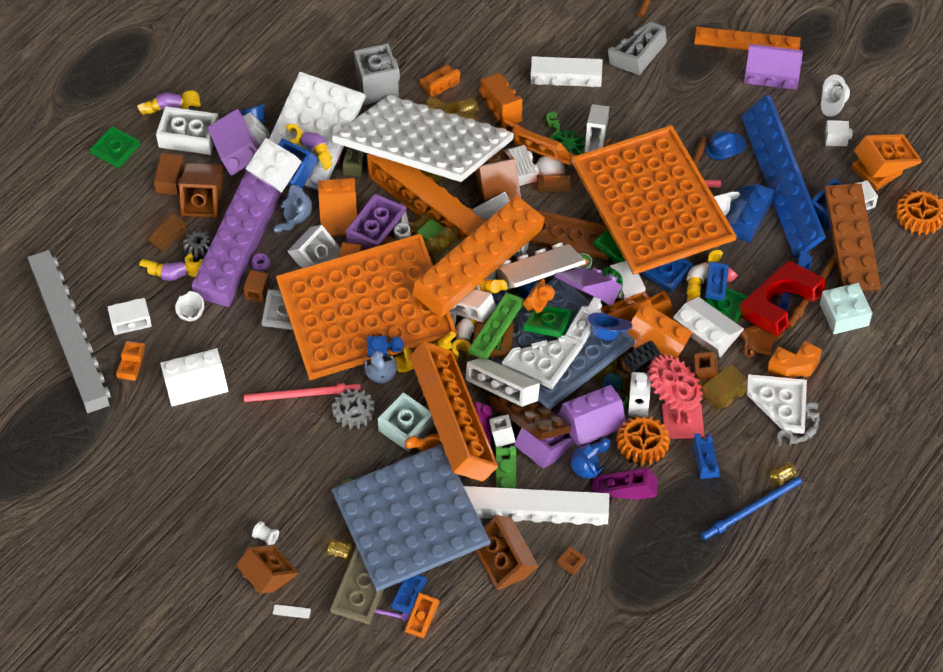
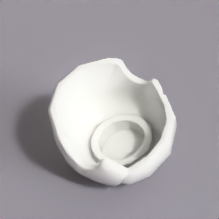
M542 156L537 162L539 176H544L547 181H556L564 176L565 167L562 162L547 156Z
M188 291L187 294L179 296L175 305L176 314L181 320L189 322L200 318L204 311V301L201 295Z

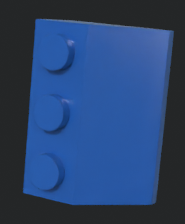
M760 184L739 188L737 192H739L740 196L730 203V210L725 216L735 232L736 238L748 243L752 241L773 201L774 190Z

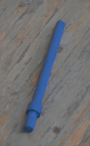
M797 476L726 519L713 523L712 527L701 533L702 539L706 540L716 533L720 534L726 531L728 526L802 483L801 478Z

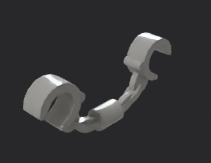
M811 402L806 405L805 416L806 419H811L815 423L813 427H810L804 433V436L800 438L793 436L791 430H781L777 435L779 446H781V437L783 436L788 437L789 445L804 442L816 433L818 422L820 421L819 412L811 413L809 410L817 409V403Z

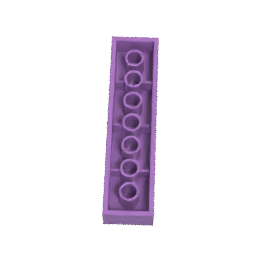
M249 171L245 172L192 283L193 292L199 293L204 301L230 307L282 195L280 191L256 178Z

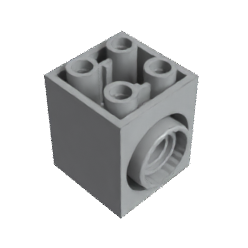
M389 43L355 50L356 80L360 93L366 96L364 105L379 102L388 95H394L398 98L400 73L397 60L392 55Z

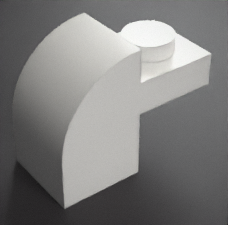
M509 414L489 419L496 447L516 442Z

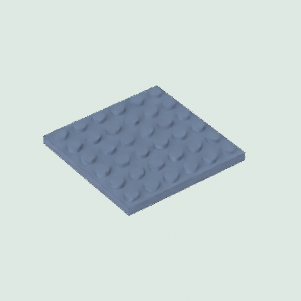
M555 277L546 284L551 285L555 291L554 298L548 301L546 305L573 310V317L562 334L564 336L581 307L589 306L591 302L571 285ZM524 305L512 321L514 322L512 349L532 346L531 344L547 340V342L558 340V337L524 331V324L533 311H527ZM591 331L582 349L554 388L550 389L540 384L538 404L544 408L552 409L635 344L634 338L623 331L619 332L616 339L606 341L594 336ZM495 357L488 359L502 365V362L506 357Z
M443 444L331 489L376 592L490 544V539L458 474L453 473Z

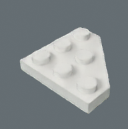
M566 335L547 342V340L531 344L532 346L522 349L520 347L513 348L503 360L502 366L553 389L583 345L582 342Z
M748 374L747 396L782 430H791L792 433L804 434L807 380Z

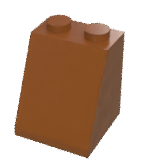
M508 150L498 151L475 170L482 204L506 192L510 200L516 195L521 198L516 161Z
M186 164L179 183L181 216L218 218L224 182L223 165Z

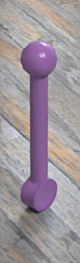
M380 609L375 611V613L401 618L403 621L409 619V614L406 613L398 614Z

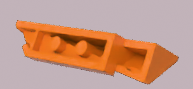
M506 119L502 120L503 128L514 133L513 141L515 145H525L526 149L572 165V157L576 155L567 151L560 142L536 134L517 123Z

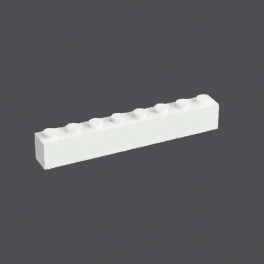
M464 486L479 519H493L495 516L512 517L513 521L530 520L537 523L550 521L557 524L562 522H570L577 525L590 523L597 526L608 524L609 493Z

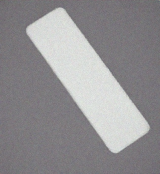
M274 605L273 609L274 615L307 619L310 617L311 612L309 608Z

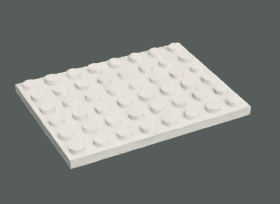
M388 95L333 135L332 142L462 182L512 141L514 133L504 128H496L487 123L476 122L474 119L459 117L457 114L446 113L441 109L429 108L427 105H419L410 100H403L394 95Z

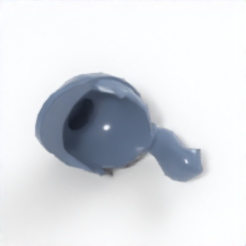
M298 185L290 186L288 197L282 202L283 205H281L282 208L285 207L283 215L286 222L276 224L273 229L274 232L278 234L283 230H291L295 224L304 222L310 216L312 201Z
M375 351L371 356V362L367 363L365 361V374L373 382L386 383L396 373L397 362L392 355L383 358L382 352Z

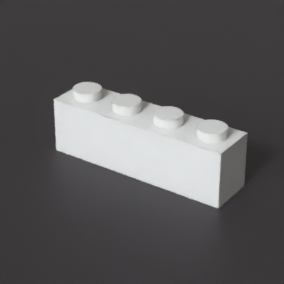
M532 56L531 84L601 87L602 59Z
M478 358L467 362L465 380L521 407L538 401L539 382L489 359Z

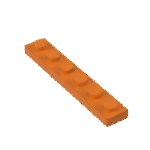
M696 27L694 44L749 50V45L754 44L800 50L801 38Z

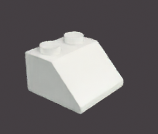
M322 225L310 227L287 252L299 266L305 268L339 258L341 248Z

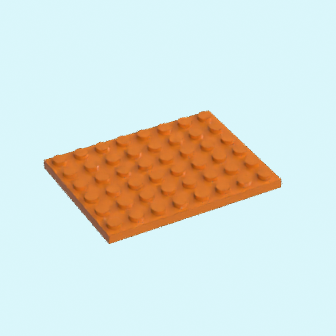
M672 125L572 157V164L633 275L736 240L735 232Z
M422 234L276 276L309 381L363 365L365 361L367 363L371 362V358H368L367 337L386 336L387 343L393 337H400L404 341L403 349H416L423 341L432 344L451 331L455 332L457 336L449 311L440 318L413 295L415 281L433 267ZM387 349V357L402 353L403 350L401 352H392L391 349Z

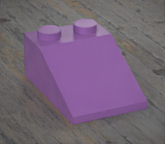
M239 109L234 110L207 127L229 174L232 176L244 170L259 149L260 144Z
M583 267L559 272L554 276L592 297L601 299L602 302L611 306L622 285L616 282L617 278L609 274L605 277L602 275V271L594 267L592 270Z
M555 410L552 413L558 416L559 411ZM521 428L514 445L537 465L545 468L555 463L576 443L569 433L539 440Z

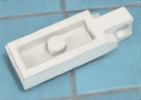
M594 297L589 306L581 307L565 334L566 336L576 339L584 345L592 331V324L588 321V316L592 313H602L600 310L602 307L601 299Z

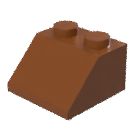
M275 545L248 547L236 565L241 570L242 575L251 582L254 589L260 594L276 591L299 573Z

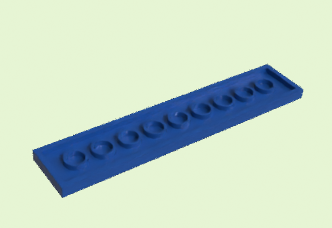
M765 95L742 114L741 118L767 187L774 190L773 203L793 256L799 259L801 250L807 253L823 241L826 236L772 97Z

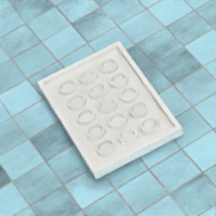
M299 72L269 140L278 145L282 138L288 141L294 139L297 132H289L285 128L288 124H296L304 132L319 133L326 139L328 143L327 151H330L332 155L331 161L333 165L324 171L318 160L304 185L318 191V180H329L344 145L332 142L333 135L356 119L366 96L352 89ZM302 144L299 145L305 150L313 153L318 158V155H316V153L313 152L311 148L304 146Z

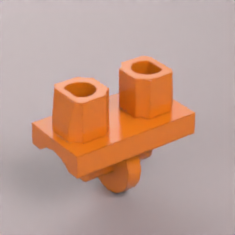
M544 278L539 279L522 303L527 311L534 309L537 313L542 312L547 302L554 298L555 291L551 285L545 284Z

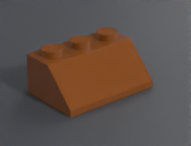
M495 516L484 527L490 539V544L477 549L476 552L496 590L526 579L539 567L512 517Z

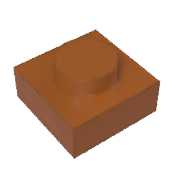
M569 546L558 559L557 564L572 575H575L586 562V557Z

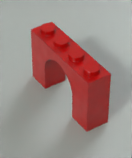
M788 261L759 288L755 289L747 299L742 301L740 304L741 316L746 321L778 336L789 326L788 312L773 305L770 301L783 292L795 293L815 302L822 296V292L826 290L825 280L823 277Z

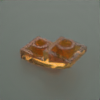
M173 213L160 225L148 241L165 252L175 238H179L188 224Z

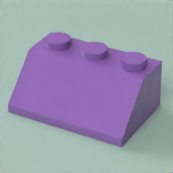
M750 44L744 83L797 90L803 50Z
M374 194L346 230L347 243L362 245V251L380 246L406 212L407 207Z
M611 385L563 403L558 417L563 418L565 422L571 425L569 434L578 447L617 432L623 422H626L622 399Z

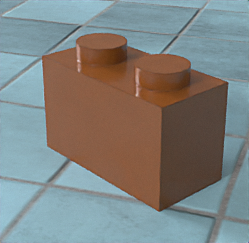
M161 153L154 180L156 193L178 195L179 183L187 164L184 163L183 155Z

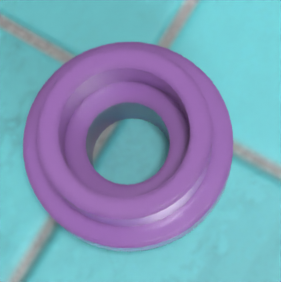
M259 253L252 258L251 266L256 271H264L270 266V260L265 254Z

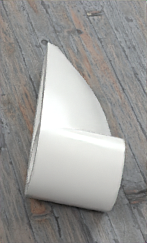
M407 212L403 214L394 227L395 240L411 237Z

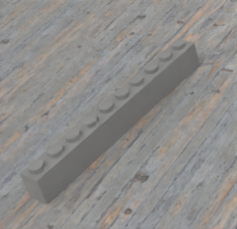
M49 250L29 256L28 260L86 412L90 413L110 406L108 398L111 397L107 386L103 387L102 385L105 382L101 371L97 372L96 368L99 365L96 357H91L90 353H93L90 342H85V338H87L85 329L79 326L81 320L78 312L74 313L73 311L76 309L73 299H68L67 295H70L67 284H62L64 277L61 270L57 271L56 267H59L56 256L52 257Z

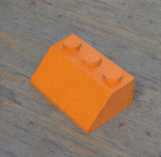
M644 302L631 321L633 327L625 331L635 340V344L631 346L633 349H637L646 342L653 341L661 356L664 354L669 356L671 354L674 359L679 356L693 333Z

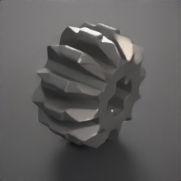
M192 230V235L186 234L185 240H183V250L185 255L192 253L193 258L198 261L199 258H205L213 238L209 236L207 231L202 233L199 230L195 233Z

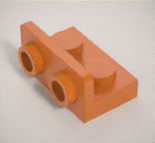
M446 65L421 78L419 85L430 97H433L460 83V71L458 69L453 70L449 65Z

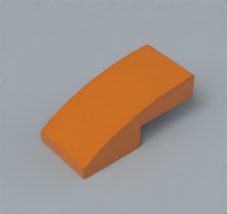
M126 341L121 353L122 360L116 372L117 378L136 381L144 355V343Z

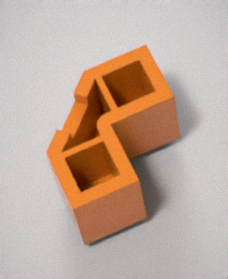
M805 341L795 355L778 346L769 361L767 373L782 378L811 376L820 361L822 349Z

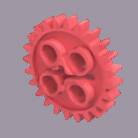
M666 354L663 356L659 355L658 358L656 357L650 362L649 370L647 371V374L650 376L647 379L652 381L650 387L656 389L654 393H659V399H664L665 405L669 403L671 409L676 407L678 412L681 410L686 412L688 410L691 411L700 404L702 400L701 395L703 394L700 391L702 386L697 384L700 380L694 378L696 373L690 372V366L686 367L684 361L680 363L679 358L676 357L674 359L671 354L669 356Z

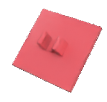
M701 403L691 411L688 410L686 412L683 410L678 412L676 407L671 409L670 404H662L663 424H665L666 430L669 432V439H694V434L700 433L701 438H704Z

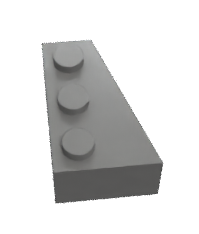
M649 22L635 31L634 35L629 39L624 38L621 40V44L615 48L610 47L608 49L610 65L640 75L667 43L665 27L653 22Z

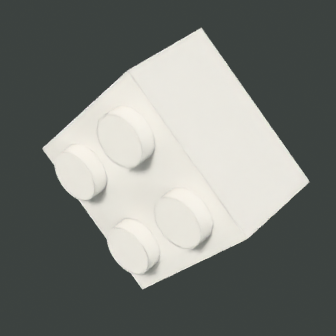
M265 138L247 165L246 170L282 193L301 164V161L294 154Z

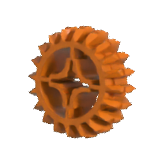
M916 189L914 193L909 191L907 195L904 194L898 201L896 207L897 220H900L899 223L904 225L905 230L910 229L911 234L914 231L918 235L921 232L925 235L929 232L933 234L943 226V199H938V194L933 196L931 191L926 193L924 189L921 192Z
M644 414L642 418L636 415L634 420L628 418L627 423L623 422L621 428L618 429L616 441L618 450H621V456L626 455L627 461L633 459L634 464L638 461L643 466L644 462L651 465L652 460L658 463L660 458H664L665 452L669 450L670 437L665 424L660 425L659 419L653 421V416L647 419Z

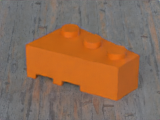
M501 73L481 79L479 92L482 98L485 97L488 109L493 111L495 121L499 122L503 128V119L514 123L522 122V98L515 96L516 91L514 88L509 89L508 81Z

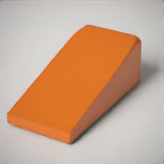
M419 593L404 632L424 639L440 601Z

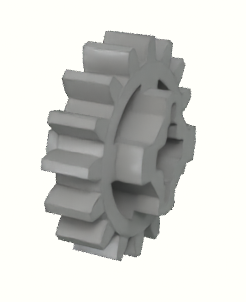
M355 388L354 392L347 389V394L340 392L341 398L335 397V403H332L333 417H336L337 423H342V427L349 425V429H352L353 425H356L359 429L360 424L366 426L367 420L372 421V415L375 414L374 401H371V395H365L364 390L358 393L357 388Z

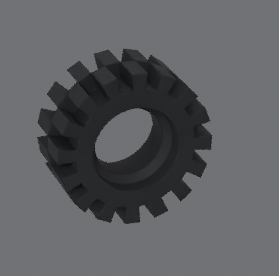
M649 341L634 349L633 352H630L623 361L631 373L638 372L646 368L661 353L654 342Z

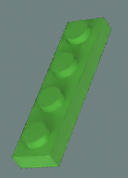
M509 293L504 295L470 346V354L485 360L488 359L523 306L522 298Z

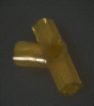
M430 96L427 100L426 105L428 108L441 109L449 115L457 114L459 117L474 119L476 122L479 121V118L472 115L479 111L474 98H469L459 103H446L433 96Z

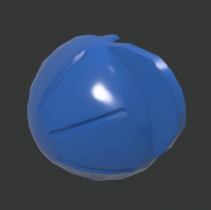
M603 437L600 442L594 443L591 446L588 444L576 448L571 457V467L574 473L586 479L596 477L604 467H599L597 454L604 453L609 449L610 439Z

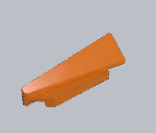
M644 291L614 302L612 306L606 305L600 309L605 314L631 322L644 302L667 317H674L670 298L665 291L649 297Z

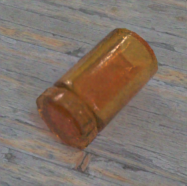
M570 174L538 175L539 193H543V191L545 193L570 192Z

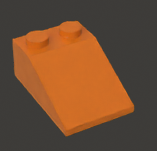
M904 134L866 135L854 150L872 178L886 177L922 162Z
M355 178L318 180L321 225L331 237L346 236V230L357 217Z

